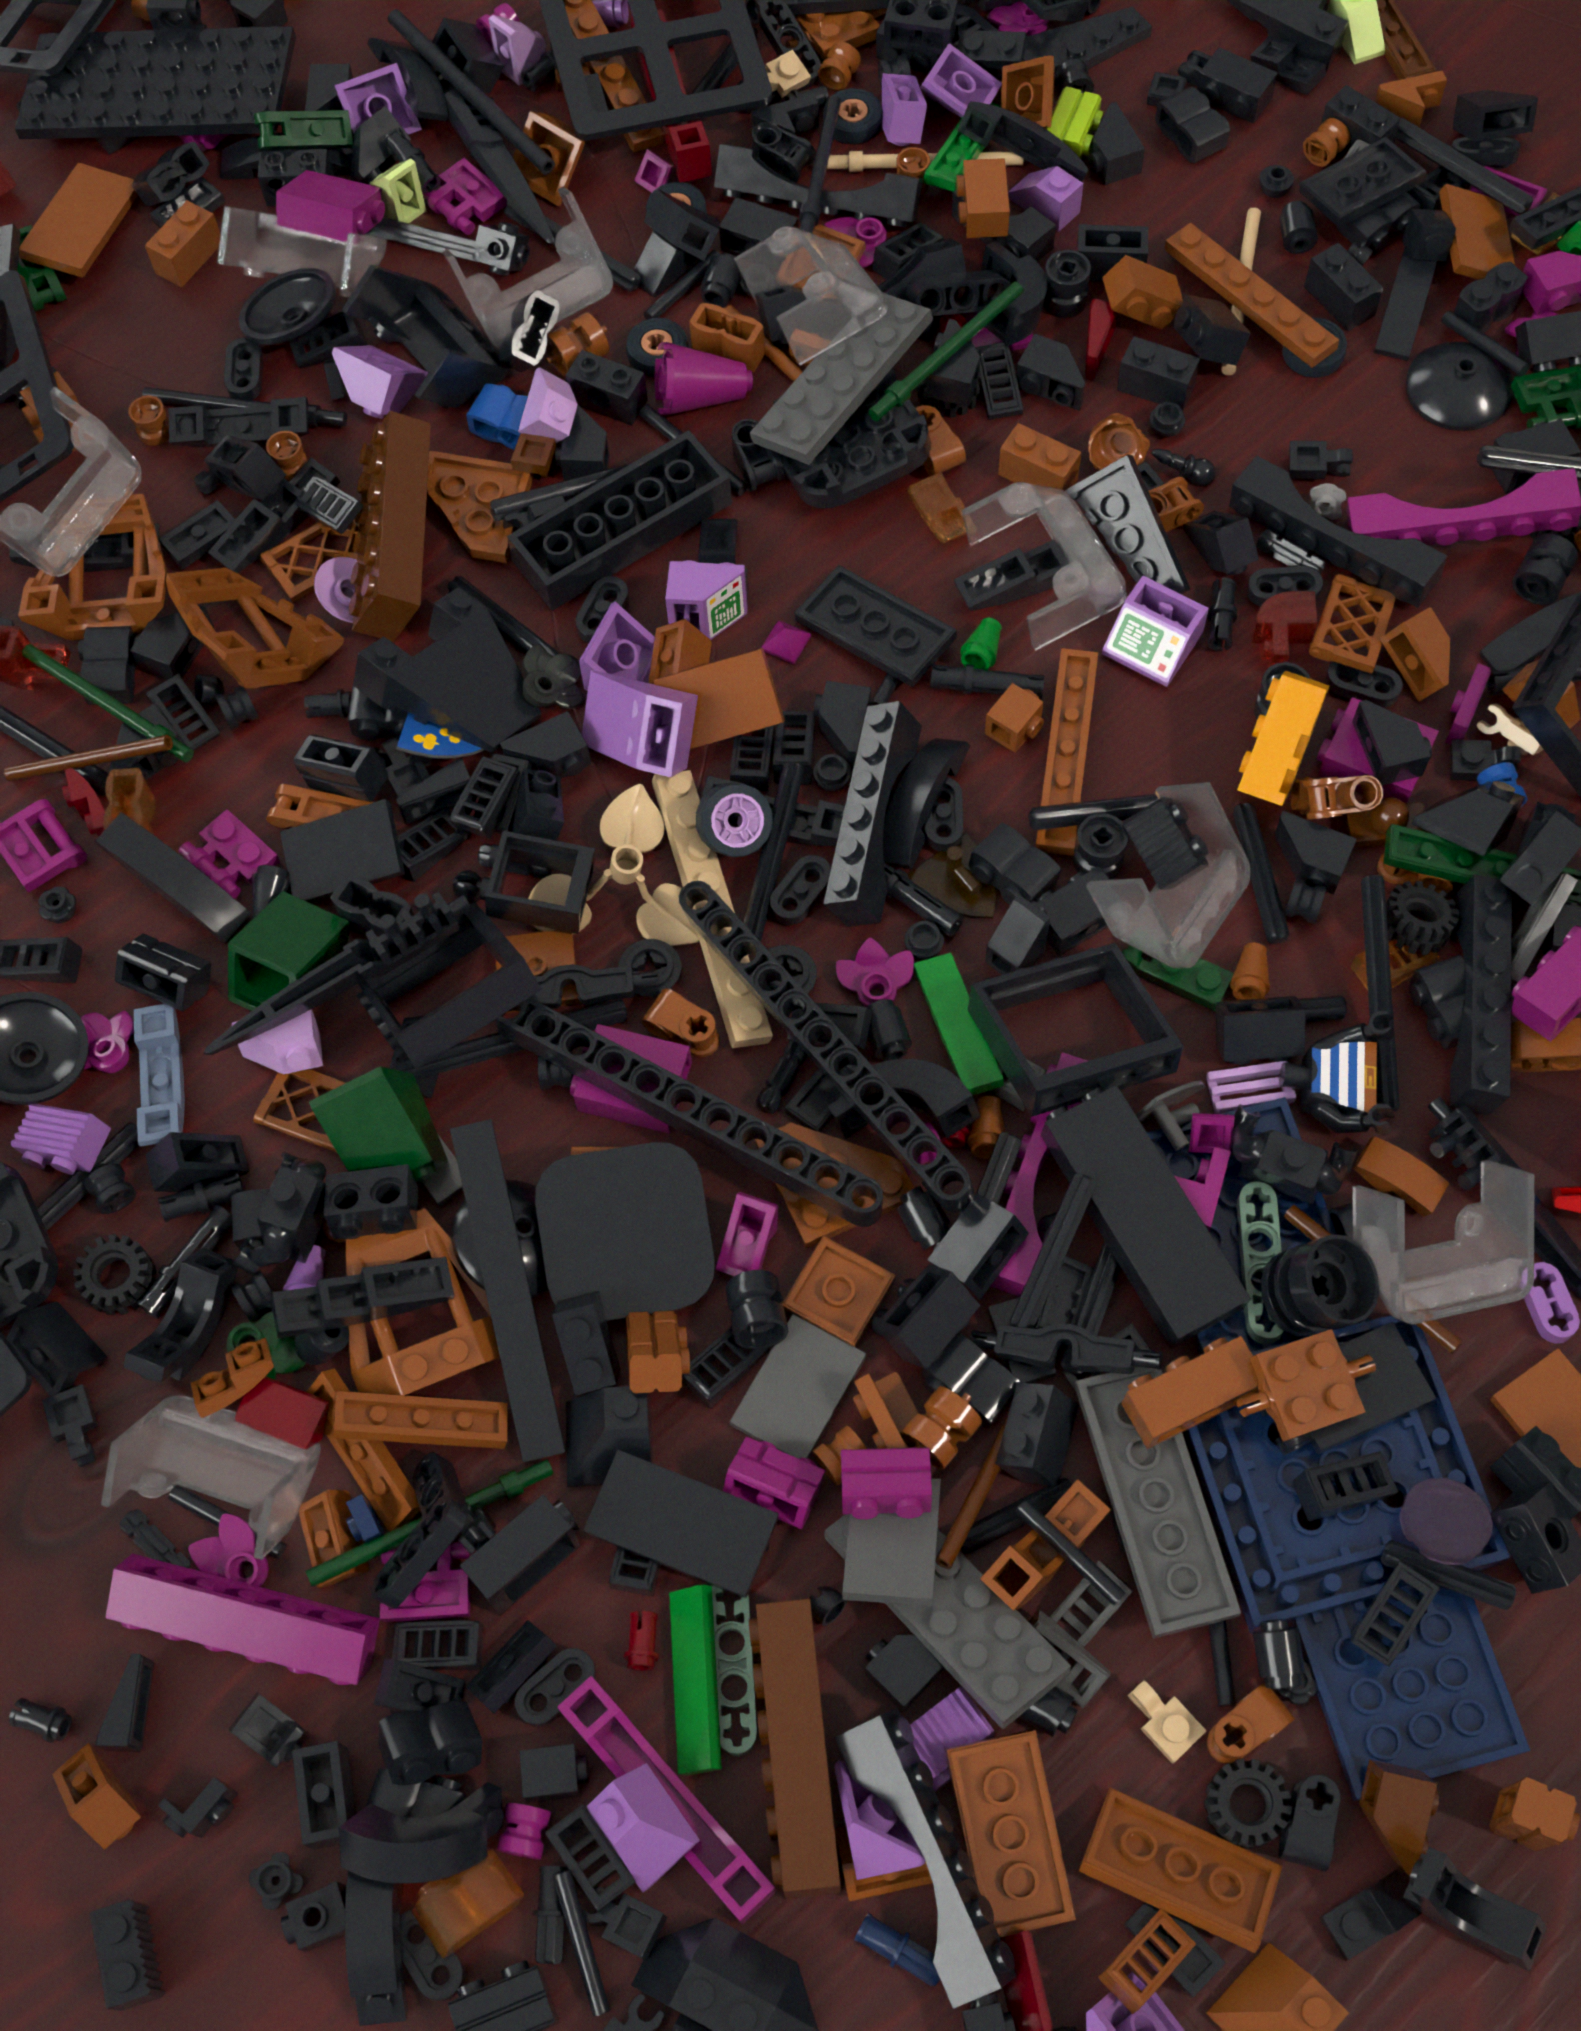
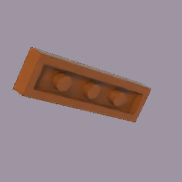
M335 1368L322 1371L306 1392L330 1402L324 1428L325 1434L387 1530L390 1532L409 1523L420 1510L415 1490L383 1441L332 1438L336 1391H350Z
M336 1391L333 1406L332 1438L504 1449L507 1443L508 1403Z

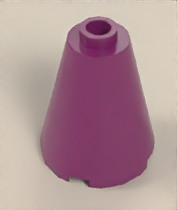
M661 342L658 345L657 350H664L663 358H656L654 373L655 400H662L663 408H657L660 415H671L745 398L746 392H751L752 371L747 370L746 364L743 362L669 342Z

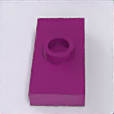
M1478 663L1466 692L1458 690L1450 709L1451 712L1457 714L1445 743L1451 745L1452 739H1464L1490 676V667Z

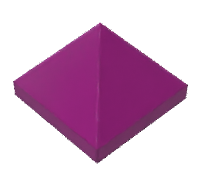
M647 149L634 181L652 193L656 188L667 184L674 166Z
M778 620L761 648L764 649V652L794 665L811 638V634Z
M1192 1113L1189 1152L1212 1153L1214 1147L1231 1151L1234 1115Z

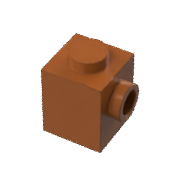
M1012 683L986 714L985 735L1016 753L1028 737L1033 739L1041 730L1044 724V719L1042 718L1044 702L1033 691L1022 689Z

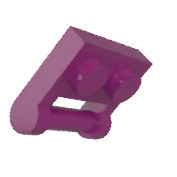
M47 799L34 802L0 823V853L28 893L64 870L82 865L87 859V853L81 845L75 844L55 817V809ZM35 823H41L61 851L51 857L30 826Z

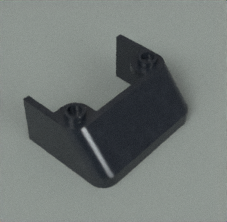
M371 264L342 308V311L347 315L370 321L375 327L374 333L387 343L395 341L404 344L428 372L415 395L419 399L437 403L445 409L460 407L478 396L485 384L496 385L503 381L511 370L510 367L499 362V351L449 295L429 282Z

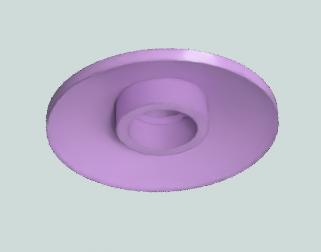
M336 557L324 562L318 569L314 579L315 593L321 605L330 614L345 622L353 623V616L349 615V604L355 593V585L351 584V574L357 560L348 557Z

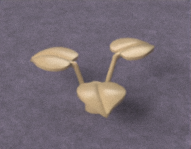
M637 784L616 797L602 815L599 828L601 838L608 847L615 848L612 853L609 869L604 871L601 878L589 890L587 901L611 878L617 883L624 885L636 882L642 898L647 902L638 909L636 915V923L641 935L645 939L664 941L672 947L699 942L697 931L690 924L679 904V894L682 888L674 884L664 883L659 885L654 891L653 896H651L644 882L645 877L640 873L643 864L642 853L653 850L660 844L663 838L664 820L644 786ZM565 874L549 875L535 885L528 899L565 906L572 877ZM587 903L579 932L591 921L592 913ZM531 925L533 928L541 932L555 930Z

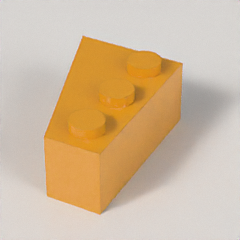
M1285 671L1280 679L1273 677L1265 700L1271 701L1266 716L1260 714L1254 727L1252 736L1257 737L1252 752L1247 750L1239 768V772L1243 773L1237 789L1238 791L1281 806L1283 805L1290 793L1329 685Z

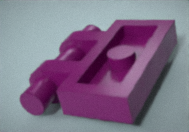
M465 158L438 175L442 187L432 192H422L423 198L428 201V206L435 213H442L447 218V222L455 230H461L466 235H470L475 229V224L469 218L476 215L484 222L503 209L508 201L494 183ZM455 198L461 203L457 207L450 203Z
M228 809L198 833L201 840L206 844L203 848H196L190 842H185L179 848V853L234 899L241 892V889L235 884L239 879L243 878L252 886V874L257 872L258 866H276L281 862L278 855ZM220 857L228 866L225 869H219L213 862Z
M452 1541L438 1558L437 1571L427 1572L400 1606L393 1609L380 1603V1620L382 1622L470 1617V1579L463 1569L453 1570V1562L456 1559H468L471 1554L460 1542ZM399 1547L382 1554V1564H386Z

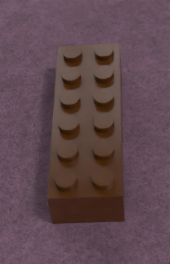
M389 411L383 422H378L375 425L370 443L365 442L360 452L359 463L364 466L358 481L357 492L362 494L361 503L363 508L355 517V523L359 524V532L353 544V553L357 554V562L351 574V584L355 585V593L349 604V615L353 616L352 631L377 638L384 636L392 642L396 640L421 605L431 423L394 411Z
M810 1599L756 1604L757 1618H750L748 1621L753 1654H761V1664H753L755 1692L757 1693V1700L765 1699L766 1710L757 1711L759 1736L762 1746L769 1745L770 1758H762L764 1787L766 1788V1793L774 1792L775 1806H766L768 1831L771 1840L779 1841L780 1851L778 1855H771L773 1883L775 1889L783 1888L786 1899L841 1893Z

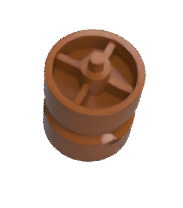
M586 312L571 320L568 324V329L561 326L548 333L546 350L549 356L545 358L548 364L553 362L557 370L565 376L581 350L601 357L609 353V344L604 334L608 331L606 326H600L597 320L590 313Z
M939 1386L924 1404L926 1413L924 1415L916 1414L903 1428L900 1435L910 1448H930V1465L939 1470H944L958 1452L956 1443L958 1441L966 1442L982 1424V1420L978 1413L968 1404L971 1400L969 1394L964 1393L960 1397L950 1389Z

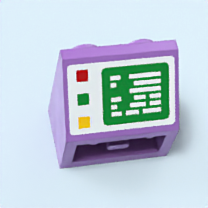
M692 560L683 562L670 561L665 597L668 623L671 624L686 619L711 640L745 616L748 610L745 565H735L729 562L720 564L698 563Z
M1142 576L1125 600L1103 647L1102 654L1167 687L1203 634L1209 608Z

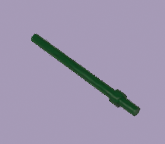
M1016 281L1013 282L902 381H895L885 390V396L868 410L869 416L878 422L892 408L903 405L911 397V392L1024 292L1022 285Z
M32 644L24 647L22 651L23 657L115 716L147 739L169 735L173 741L172 749L167 750L169 753L185 763L193 758L194 750L177 740L171 730L161 724L154 725Z
M546 1459L518 1473L515 1470L509 1471L499 1476L498 1482L464 1498L474 1510L479 1507H486L505 1497L509 1501L524 1494V1488L554 1475L549 1461ZM423 1517L306 1570L305 1573L311 1587L400 1547Z

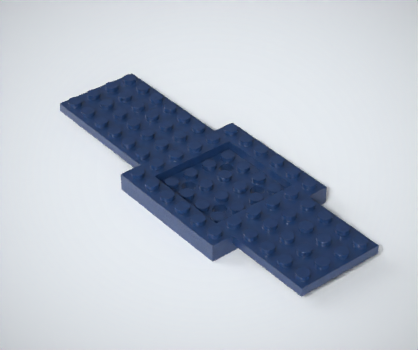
M1286 1097L1243 1108L1251 1114H1254L1255 1111L1261 1114L1254 1129V1136L1268 1130H1275L1302 1141ZM1236 1110L1221 1113V1115H1234ZM1191 1121L1179 1126L1188 1141L1190 1140ZM1162 1129L1147 1132L1172 1174L1196 1181L1202 1158L1210 1160L1212 1153L1189 1152V1144L1175 1151ZM1232 1137L1231 1154L1209 1232L1242 1283L1236 1204L1242 1188L1252 1181L1238 1176L1242 1163L1235 1159L1233 1155ZM1275 1191L1278 1202L1282 1252L1312 1241L1284 1218L1285 1213L1292 1205H1296L1330 1234L1337 1235L1322 1193H1317L1312 1205ZM1252 1194L1250 1201L1247 1203H1253L1255 1206V1218L1253 1220L1255 1222L1260 1221V1211L1264 1203L1267 1202L1260 1201L1258 1195ZM1256 1232L1249 1235V1245L1254 1250L1264 1252L1271 1248V1241L1264 1233ZM1263 1272L1255 1273L1251 1278L1252 1285L1260 1292ZM1262 1304L1263 1313L1256 1324H1262L1264 1331L1270 1332L1276 1323L1269 1321L1266 1307ZM1244 1309L1194 1336L1201 1355L1205 1354L1203 1349L1215 1340L1225 1337L1229 1342L1242 1336L1253 1356L1306 1338L1294 1337L1284 1331L1280 1339L1274 1343H1257L1247 1333ZM1402 1313L1371 1321L1367 1318L1353 1325L1332 1330L1338 1345H1341L1393 1322L1436 1397L1433 1403L1321 1454H1317L1312 1443L1283 1456L1279 1447L1273 1444L1268 1437V1428L1276 1425L1269 1414L1262 1417L1260 1411L1247 1417H1243L1240 1414V1410L1254 1405L1253 1403L1239 1408L1234 1406L1183 1432L1249 1632L1251 1634L1254 1631L1261 1630L1260 1622L1274 1619H1287L1288 1623L1292 1622L1294 1627H1298L1301 1649L1316 1684L1317 1696L1353 1801L1360 1800L1369 1759L1419 1770L1431 1779H1435L1531 1751L1474 1598L1440 1586V1589L1390 1667L1356 1646L1350 1640L1352 1631L1394 1570V1568L1386 1566L1381 1562L1383 1549L1389 1540L1400 1542L1475 1571L1502 1565L1510 1558L1504 1540L1489 1514L1492 1512L1491 1506L1423 1330ZM1381 1451L1396 1487L1403 1494V1506L1392 1508L1381 1499L1321 1518L1320 1528L1317 1530L1309 1531L1300 1526L1297 1520V1513L1303 1507L1293 1485V1480L1306 1469ZM1368 1467L1362 1468L1371 1489L1376 1488ZM1351 1472L1347 1473L1355 1493H1359ZM1331 1478L1330 1481L1339 1498L1341 1497L1334 1478ZM1402 1579L1397 1584L1398 1587L1418 1600L1423 1594ZM1392 1595L1387 1600L1408 1615L1412 1611L1410 1607ZM1382 1611L1379 1612L1378 1618L1396 1630L1400 1629L1402 1626L1400 1623ZM1372 1627L1367 1631L1387 1646L1391 1642L1390 1639Z

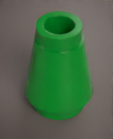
M989 617L982 619L961 647V661L965 667L968 664L974 665L975 669L988 670L995 664L1002 629L1001 624L996 619Z

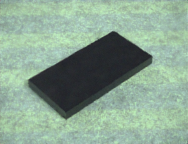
M838 565L794 612L795 621L911 687H914L930 669L932 664L939 659L957 638V630L841 565Z
M617 1450L583 1532L747 1599L779 1519V1513Z

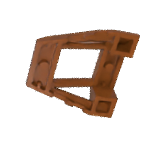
M144 494L74 501L55 533L58 539L50 553L44 552L38 562L41 566L35 578L29 577L23 588L18 617L25 623L73 641L84 639L86 627L131 626L134 634L142 633L148 622L152 621L164 607L167 588L165 582L167 569L152 514ZM134 532L133 576L129 578L127 597L83 602L84 537ZM69 548L67 598L60 585H52Z
M228 568L167 573L165 582L169 596L192 635L208 648L222 668L232 675L239 685L244 688L258 689L263 686L286 685L291 682L304 681L343 645L344 637L322 619L313 614L307 615V618L293 611L294 604L285 599H280L279 603L261 594L263 587ZM236 600L270 651L256 653L257 649L234 630L216 632L198 604ZM258 606L292 626L287 648Z
M425 1208L417 1211V1229L405 1230L396 1234L382 1233L360 1236L356 1239H346L347 1276L359 1275L364 1267L402 1263L428 1252L432 1259L446 1257L454 1291V1298L448 1300V1304L457 1328L399 1351L387 1317L370 1321L383 1356L382 1359L371 1363L365 1323L348 1326L351 1374L358 1392L406 1396L482 1364H488L500 1359L486 1291L477 1286L464 1273L455 1257L452 1240ZM452 1263L489 1315L488 1317L473 1321Z

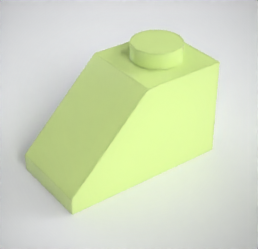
M1329 0L1327 12L1348 20L1342 46L1354 64L1385 54V44L1376 0Z
M411 158L394 165L369 183L372 186L382 188V201L385 204L384 215L387 218L410 223L426 212L416 163Z

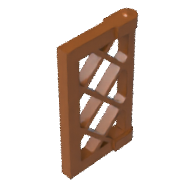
M355 519L352 521L351 530L347 529L342 534L320 523H316L259 555L261 562L267 567L292 603L315 591V575L322 565L324 556L335 558L348 557L357 560V554L351 552L355 537L359 532L357 531L359 530V524L355 523ZM324 534L320 547L302 545L316 536ZM330 535L349 537L345 551L327 549ZM293 551L289 565L278 564L276 559ZM300 552L318 555L314 569L296 566ZM293 574L311 576L296 586L291 582Z
M1340 574L1335 575L1309 649L1310 655L1321 660L1334 661L1372 674L1382 645L1379 638L1385 635L1396 597L1386 590L1357 582V579ZM1339 592H1342L1348 595H1352L1353 597L1341 601L1338 598ZM1369 601L1383 604L1381 611L1376 612ZM1359 604L1367 615L1354 618L1347 608ZM1338 611L1345 622L1333 625L1330 622L1332 613ZM1373 622L1376 625L1374 634L1368 636L1361 625ZM1352 629L1359 640L1347 643L1339 632ZM1330 635L1338 646L1323 642L1325 636ZM1365 646L1368 649L1367 656L1356 654L1353 651Z
M310 1069L288 1074L278 1072L265 1098L262 1099L255 1112L253 1122L337 1152L327 1134L323 1135L300 1126L317 1119L314 1112H310L297 1118L291 1101L314 1093L317 1098L319 1097V1090L331 1091L346 1082ZM291 1078L311 1084L289 1094L286 1090ZM287 1103L293 1119L285 1121L272 1116L276 1107Z

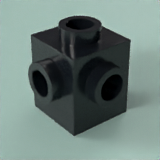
M499 222L498 226L493 224L479 225L472 260L490 265L489 271L500 275L509 276L510 271H522L530 256V247L528 246L530 236L518 233V226L506 222Z

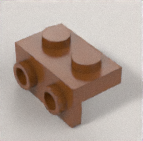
M894 1372L876 1382L873 1381L870 1374L855 1380L854 1383L859 1394L855 1395L853 1400L864 1420L872 1417L878 1429V1432L872 1435L877 1448H910L902 1439L900 1432L919 1413L899 1374Z

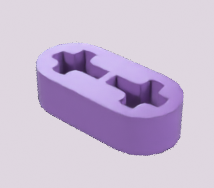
M1545 1262L1535 1263L1527 1269L1520 1279L1519 1285L1522 1296L1541 1337L1554 1344L1564 1343L1578 1330L1580 1324L1579 1314L1558 1269ZM1537 1275L1541 1281L1548 1280L1550 1282V1285L1545 1290L1546 1294L1541 1286L1534 1287L1532 1284ZM1553 1312L1557 1319H1565L1567 1322L1562 1331L1559 1326H1551L1548 1322L1553 1317Z

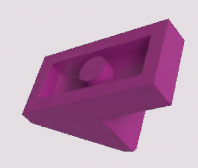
M1214 1147L1210 1160L1202 1158L1196 1181L1174 1176L1208 1231H1210L1231 1153L1229 1150Z
M742 1192L737 1193L715 1270L732 1276L750 1270H761L769 1240L777 1232V1204Z

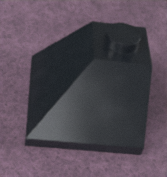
M1488 781L1439 800L1416 815L1412 825L1485 856L1508 838L1525 797L1514 793L1515 788L1507 783L1493 781L1491 783Z
M630 1386L607 1387L566 1401L568 1488L602 1486L617 1450L653 1463L651 1397L649 1393H633L630 1390Z

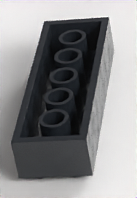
M688 430L508 535L507 539L512 561L551 611L592 588L597 580L612 576L701 523L703 519H708L731 505L730 477Z

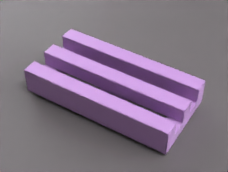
M1280 1061L1207 1072L1206 1080L1214 1114L1236 1110L1239 1104L1243 1105L1244 1108L1286 1097L1288 1104L1294 1103L1296 1099L1295 1090L1281 1087L1279 1077L1217 1086V1084L1277 1076L1280 1074L1282 1063L1288 1062ZM1282 1088V1092L1222 1101L1220 1099V1096L1245 1094L1257 1092L1258 1090Z

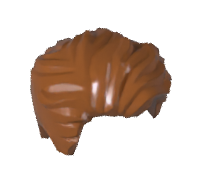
M1120 413L1111 414L1097 423L1092 429L1088 441L1090 462L1099 471L1126 455H1132L1137 466L1143 463L1150 447V441L1142 433V430L1135 426L1133 419Z

